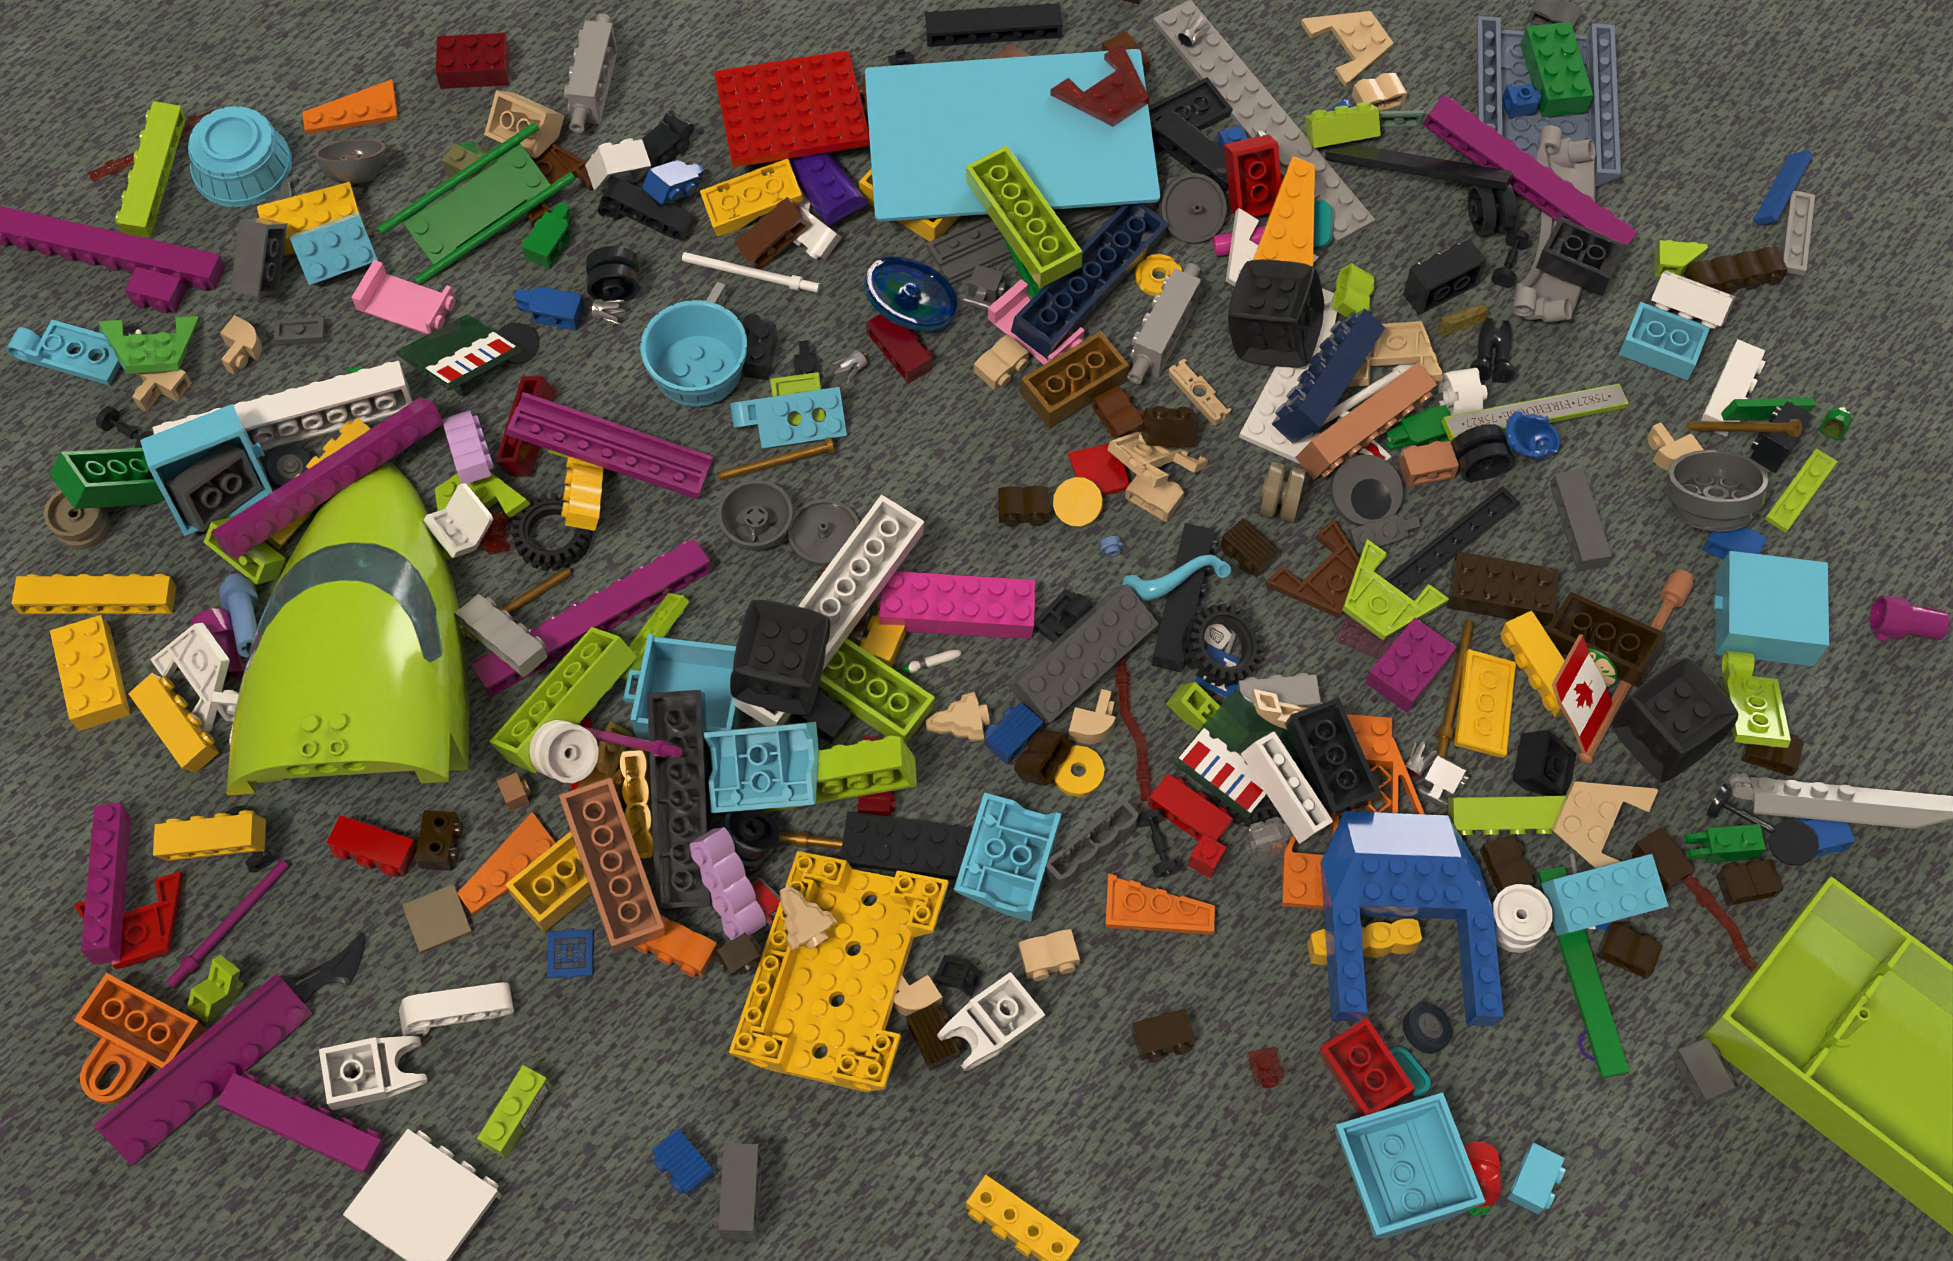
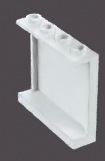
M409 1129L406 1130L343 1215L406 1261H450L494 1199L498 1198L500 1200L502 1197L497 1190L499 1185L487 1176L483 1180L475 1175L477 1170L467 1162L462 1161L461 1164H458L452 1159L454 1154L445 1147L440 1146L437 1149L430 1144L432 1139L420 1130L415 1134Z

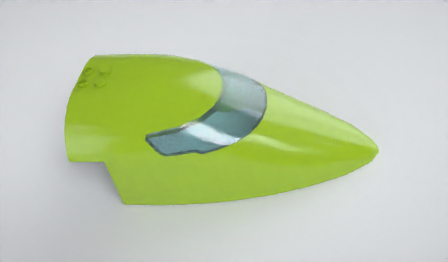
M388 460L325 501L296 546L274 587L252 642L236 703L230 745L227 795L256 794V781L257 783L284 781V779L415 771L421 783L449 782V771L468 770L470 721L467 657L463 627L459 624L454 614L459 610L453 578L447 560L444 557L441 543L423 522L428 512L418 492L396 465Z

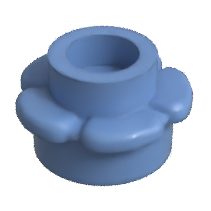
M1110 536L1100 541V551L1106 553L1107 557L1119 555L1121 553L1120 550L1124 547V543L1121 542L1119 536Z

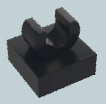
M905 49L895 50V55L888 56L890 66L914 64L910 51L905 52Z

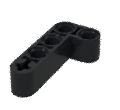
M612 178L598 206V213L602 217L608 216L615 221L621 213L659 233L680 241L686 239L695 221L693 215L671 203L661 205L645 190L619 178Z

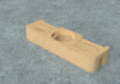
M1186 359L1179 361L1177 367L1175 365L1169 368V377L1213 425L1219 424L1230 416L1231 408L1226 409L1216 398L1215 390L1202 376L1197 377L1186 365ZM1201 388L1206 394L1198 397L1193 394V390Z

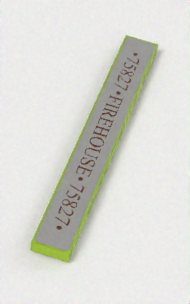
M1614 384L1446 416L1441 422L1450 442H1452L1462 432L1485 424L1499 425L1502 427L1503 432H1505L1506 420L1515 411H1521L1528 415L1548 416L1549 423L1623 409L1629 403L1620 384Z

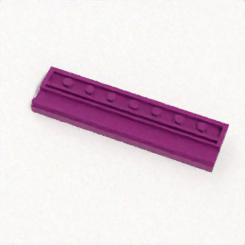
M525 392L521 395L520 402L506 431L507 436L695 499L699 498L713 459L711 455Z
M276 973L93 1126L132 1166L222 1091L233 1073L241 1075L312 1015L311 1011L280 975Z

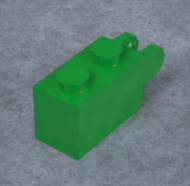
M566 202L558 203L551 213L545 211L541 219L539 218L536 221L533 231L529 236L525 237L522 243L526 260L551 269L571 239L568 226L572 216L569 213L570 208Z
M1446 405L1432 406L1422 413L1406 415L1405 418L1400 420L1399 426L1391 428L1387 432V438L1384 441L1385 447L1392 451L1413 445L1418 447L1429 445L1434 441H1450L1441 422L1444 417L1451 416Z
M1760 824L1707 828L1705 832L1683 836L1685 844H1702V848L1692 849L1687 852L1688 860L1705 859L1706 863L1746 861L1759 858L1766 850Z

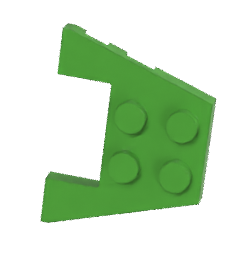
M198 316L175 317L176 333L161 332L158 334H133L130 336H123L122 320L99 321L100 332L105 335L109 346L114 349L115 356L125 372L131 374L179 371L187 353V346L189 342H192L194 331L198 329L199 322Z

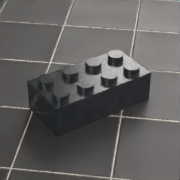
M1340 698L1289 716L1285 726L1313 791L1331 818L1342 815L1344 811H1352L1372 804L1382 795Z

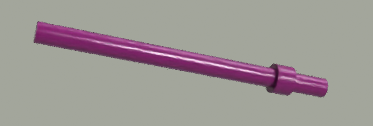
M582 726L589 730L598 741L649 751L659 757L671 756L679 758L682 755L680 747L672 746L667 741H649Z
M281 860L190 956L187 955L179 963L181 966L171 975L166 983L174 989L189 973L192 974L199 967L198 963L290 866Z

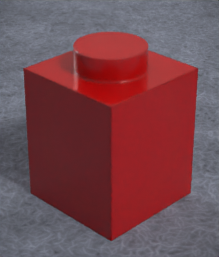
M1203 834L1190 855L1188 866L1211 879L1223 860L1227 847Z

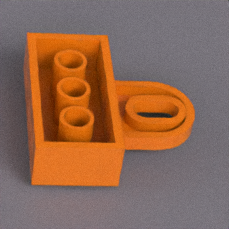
M106 973L73 1020L85 1031L100 1038V1041L81 1069V1087L85 1094L95 1102L101 1104L121 1102L135 1090L150 1066L160 1070L207 1030L197 1020ZM113 1064H119L120 1071L111 1085L104 1090H100L98 1084L107 1069Z

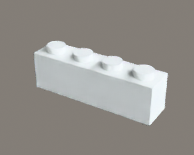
M1737 339L1701 421H1724L1721 412L1734 399H1749L1745 396L1747 392L1752 393L1757 383V380L1754 379L1755 373L1759 375L1766 361L1761 359L1765 350ZM1726 420L1725 422H1740V420ZM1714 431L1726 437L1729 433L1728 431Z
M1275 732L1254 742L1241 753L1299 844L1333 822Z

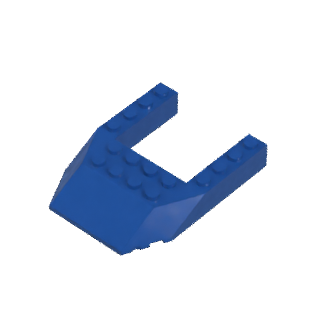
M1344 811L1320 863L1331 1021L1359 1022L1367 1014L1360 916L1456 919L1466 1025L1494 1026L1504 1015L1493 908L1480 868L1448 815Z

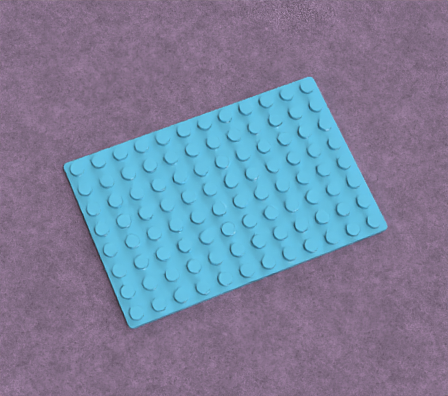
M1139 49L868 67L865 69L875 219L879 222L988 214L966 183L965 166L1006 145L1052 209L1152 203L1160 200L1143 64Z

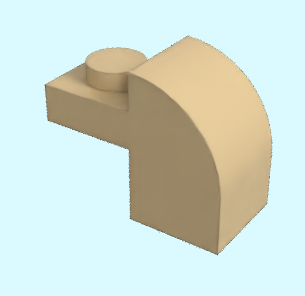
M234 315L220 334L225 344L231 347L221 360L226 370L235 375L239 369L245 368L249 357L258 361L262 353V344L254 327L249 322Z
M181 369L179 371L140 373L139 375L144 382L137 387L132 397L137 406L147 412L161 394L178 402L192 383L187 373Z
M1661 422L1652 426L1647 436L1651 449L1657 450L1653 461L1659 467L1668 471L1670 465L1678 457L1690 452L1703 450L1692 433L1674 441Z
M1101 689L1095 712L1075 707L1069 728L1068 740L1083 744H1096L1110 736L1114 729L1116 718L1112 716L1115 702L1110 701L1111 691Z
M928 975L910 986L904 977L901 976L893 1003V1008L897 1012L907 1016L933 1003H936L938 1007L943 1005L942 996Z

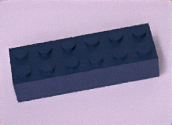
M1365 308L1358 313L1352 312L1343 322L1338 321L1330 329L1332 333L1330 337H1327L1320 344V352L1315 354L1308 362L1310 367L1298 377V385L1293 387L1286 395L1288 398L1286 403H1283L1276 410L1275 414L1277 416L1272 425L1292 444L1318 430L1383 333L1385 327Z

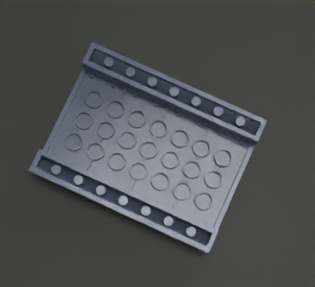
M1478 16V119L1486 125L1495 128L1497 133L1504 138L1512 140L1518 148L1525 153L1533 155L1536 160L1540 131L1544 126L1552 125L1559 127L1562 131L1561 139L1571 138L1573 142L1592 139L1596 148L1595 187L1620 177L1615 25L1591 24L1588 35H1575L1593 93L1586 113L1542 117L1539 106H1537L1535 114L1508 118L1502 102L1506 85L1511 84L1514 87L1532 84L1520 46L1524 31L1501 30L1500 17Z

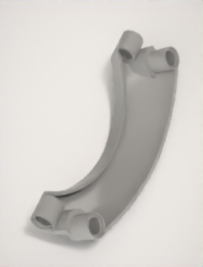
M1552 125L1544 126L1540 131L1537 161L1545 167L1551 168L1563 180L1571 182L1577 190L1589 195L1595 202L1596 148L1594 141L1586 139L1573 142L1571 138L1561 139L1562 131L1559 127ZM1542 210L1537 254L1528 275L1524 280L1516 284L1512 311L1514 314L1525 319H1543L1545 323L1570 320L1582 287L1536 268L1542 250L1557 224L1556 220Z

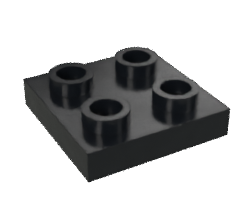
M1065 588L1034 621V629L1054 643L1094 606L1085 596L1081 594L1075 596Z

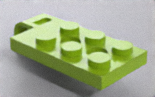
M1725 650L1722 657V677L1725 693L1738 711V720L1732 728L1734 742L1788 748L1791 739L1778 679L1752 676L1755 663L1753 653Z

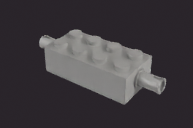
M606 14L597 15L596 22L585 20L583 30L580 29L578 34L579 46L574 49L575 62L574 66H570L569 69L570 82L565 85L564 97L568 99V113L572 115L569 127L576 133L584 131L585 123L600 124L618 53L611 18Z
M1188 263L1184 272L1174 269L1170 277H1165L1161 287L1163 290L1161 295L1157 294L1151 306L1153 308L1151 313H1146L1142 321L1143 328L1141 332L1137 331L1132 340L1134 347L1130 358L1133 359L1132 369L1127 376L1131 382L1140 384L1145 373L1159 378L1197 306L1201 279L1197 278V275L1200 273L1197 265Z

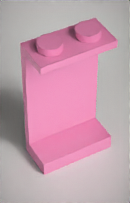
M375 260L351 297L356 310L430 336H434L437 330L442 329L445 322L444 317L448 311L453 310L456 302L450 286H446L442 293L386 274L383 263Z
M1022 279L988 307V320L1004 333L1009 334L1042 364L1048 363L1084 340V329L1080 327L1053 351L1047 360L1011 332L1014 317L1030 301L1027 294L1028 284Z

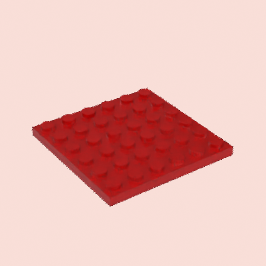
M848 50L714 71L732 167L870 146L869 130Z

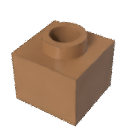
M517 772L497 780L510 812L530 804L527 795L531 794V791L525 779L520 781Z

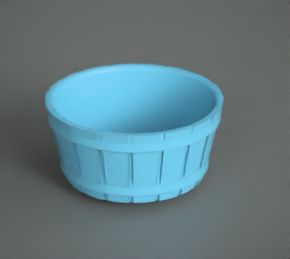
M231 106L215 110L211 114L204 116L195 125L189 138L188 153L191 160L190 169L194 184L205 198L219 205L244 207L259 203L274 195L280 189L281 183L289 177L292 168V155L286 141L273 128L266 117L253 109Z
M702 300L684 301L663 309L648 323L647 328L643 332L640 345L641 357L646 370L656 382L660 391L674 402L690 407L709 406L727 397L737 386L741 378L747 352L745 330L741 322L737 320V317L721 305Z

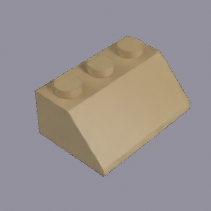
M496 90L484 135L503 143L535 122L540 130L520 143L529 156L538 158L559 138L565 115L516 93Z

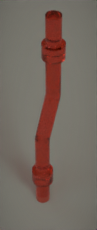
M215 109L199 116L195 114L189 117L188 121L184 123L182 133L193 129L204 116L211 114ZM135 152L115 161L111 159L105 162L104 166L88 172L91 180L94 181L107 174L113 175L120 172L119 169L134 163Z
M1123 656L1116 662L1115 686L1119 692L1120 715L1136 743L1138 764L1136 781L1140 786L1141 801L1147 802L1151 795L1150 782L1152 781L1151 769L1148 768L1146 740L1130 712L1128 689L1131 685L1130 674L1127 673L1126 657Z
M1690 874L1682 882L1697 897L1695 900L1702 908L1706 907L1727 930L1740 960L1752 973L1758 964L1751 957L1737 925L1713 900L1715 898L1708 889L1704 890Z

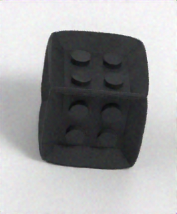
M1259 259L1247 261L1244 264L1237 278L1228 311V328L1236 355L1241 360L1254 364L1279 367H1302L1308 364L1316 348L1324 316V296L1317 270L1308 264L1280 260Z
M751 600L743 619L735 650L733 671L730 677L731 695L739 701L766 709L790 714H809L816 698L824 666L826 645L830 636V619L824 614L799 606L770 600Z
M1685 657L1670 664L1636 689L1618 709L1612 720V728L1619 740L1655 779L1664 783L1691 767L1725 739L1738 720V711L1729 697L1694 661Z

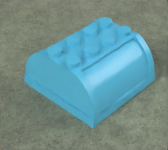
M1443 1092L1335 1125L1336 1137L1341 1144L1374 1238L1392 1237L1435 1224L1485 1203Z

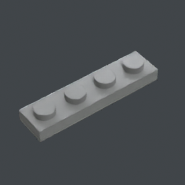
M1793 191L1788 200L1782 258L1788 269L1786 273L1804 276L1807 271L1815 201L1814 194Z

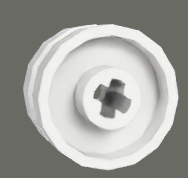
M553 720L543 724L535 732L530 742L529 750L532 764L538 772L563 783H575L586 778L593 771L599 753L597 741L589 730L563 720Z
M1515 884L1506 887L1497 895L1492 903L1496 945L1508 952L1522 953L1532 950L1541 942L1552 923V908L1549 900L1540 890L1530 885Z

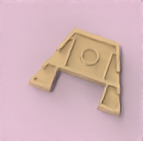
M1371 11L1304 18L1301 20V25L1310 38L1332 31L1353 60L1335 69V74L1344 87L1350 85L1372 63L1374 64L1393 48V41Z
M1422 321L1382 324L1385 327L1383 333L1347 387L1368 386L1371 366L1412 364L1417 362L1423 366L1434 381H1443L1442 370L1438 365L1436 355L1432 350Z
M1140 432L1110 441L1107 449L1153 488L1166 484L1169 474L1156 467H1162L1167 463L1175 462L1195 473L1205 469L1208 463V459L1200 456L1199 460L1187 456L1189 451L1181 448L1173 451L1165 446H1148Z
M1572 781L1551 830L1594 869L1619 863L1621 861L1601 852L1622 803L1625 802L1649 812L1658 790L1648 787Z

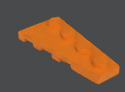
M388 80L304 111L303 122L306 135L398 120L393 80Z
M533 812L528 815L458 891V896L473 916L509 892L505 884L555 844V841Z
M1108 873L1105 928L1214 934V905L1185 896L1178 897L1168 894L1165 890L1158 888L1155 890L1142 886L1139 882L1132 880L1129 882Z

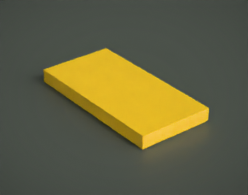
M1470 649L1464 653L1454 746L1502 758L1507 755L1516 662Z

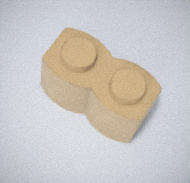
M1383 73L1376 79H1362L1354 85L1352 97L1356 104L1370 102L1379 108V111L1404 105L1407 92L1396 73Z
M1007 334L974 363V373L993 390H996L999 386L1003 388L1011 381V375L1017 371L1022 372L1027 367L1029 352Z
M1136 475L1126 489L1125 498L1162 521L1168 522L1183 502L1184 492L1180 485L1172 481H1167L1166 484L1153 488Z
M1071 929L1019 942V951L1027 979L1033 978L1034 981L1044 980L1050 976L1049 973L1060 971V974H1068L1075 971L1076 967L1080 965V958Z

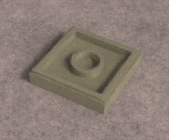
M454 884L402 905L420 954L473 934Z

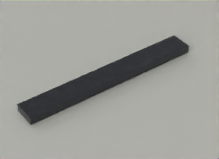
M1349 143L1330 145L1325 152V159L1501 190H1506L1513 179V171Z
M1502 486L1387 576L1385 580L1407 595L1454 558L1458 551H1463L1516 509L1520 502Z

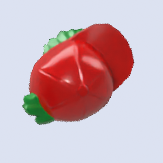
M1471 1142L1463 1146L1485 1203L1468 1210V1213H1471L1472 1216L1487 1215L1490 1208L1501 1196L1503 1177L1501 1176L1499 1156L1492 1145L1483 1142Z

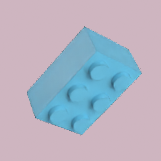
M358 212L290 236L291 243L309 285L370 264L374 260L378 261Z
M1640 302L1618 355L1688 380L1697 363L1710 327Z

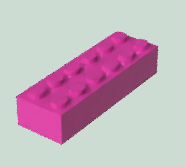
M895 571L880 594L879 624L905 625L904 632L1031 639L1034 629L1035 580Z

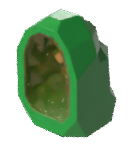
M1845 407L1829 409L1818 430L1821 434L1834 440L1842 439L1852 422L1851 413Z

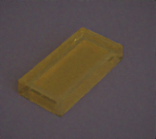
M1485 303L1442 318L1438 328L1440 336L1444 337L1483 323L1488 313Z

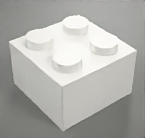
M630 138L621 141L619 144L604 143L598 146L597 151L591 155L585 166L593 189L597 191L606 189L612 178H619L630 184L638 182L650 168L651 164L642 139L633 141Z

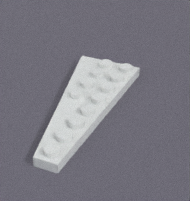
M1323 288V324L1313 356L1320 352V344L1332 334L1330 329L1335 324L1337 311L1332 309L1334 293ZM1309 364L1302 367H1275L1242 428L1239 438L1299 463L1295 457L1312 441L1313 432L1292 444L1272 425V422L1277 416L1275 414L1276 410L1283 403H1286L1288 400L1286 395L1293 387L1298 385V377L1310 367Z

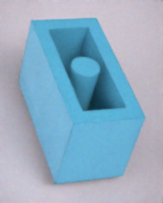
M1532 1143L1527 1149L1507 1199L1537 1214L1544 1208L1549 1209L1555 1197V1194L1551 1192L1554 1183L1559 1184L1566 1170L1561 1167L1565 1158Z

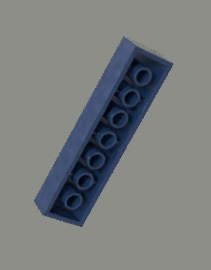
M1142 203L1123 204L1081 248L1082 267L1044 286L1014 317L1011 332L1048 360V356L1077 331L1136 269L1137 265L1164 239L1169 223Z

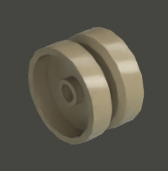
M1271 462L1268 477H1265L1260 499L1263 501L1259 515L1272 518L1275 515L1278 503L1282 504L1281 520L1294 523L1306 469L1293 467L1290 469L1288 481H1284V464Z
M61 490L53 494L45 505L43 514L45 524L63 545L71 549L85 550L92 548L102 542L110 531L111 518L105 507L74 509Z

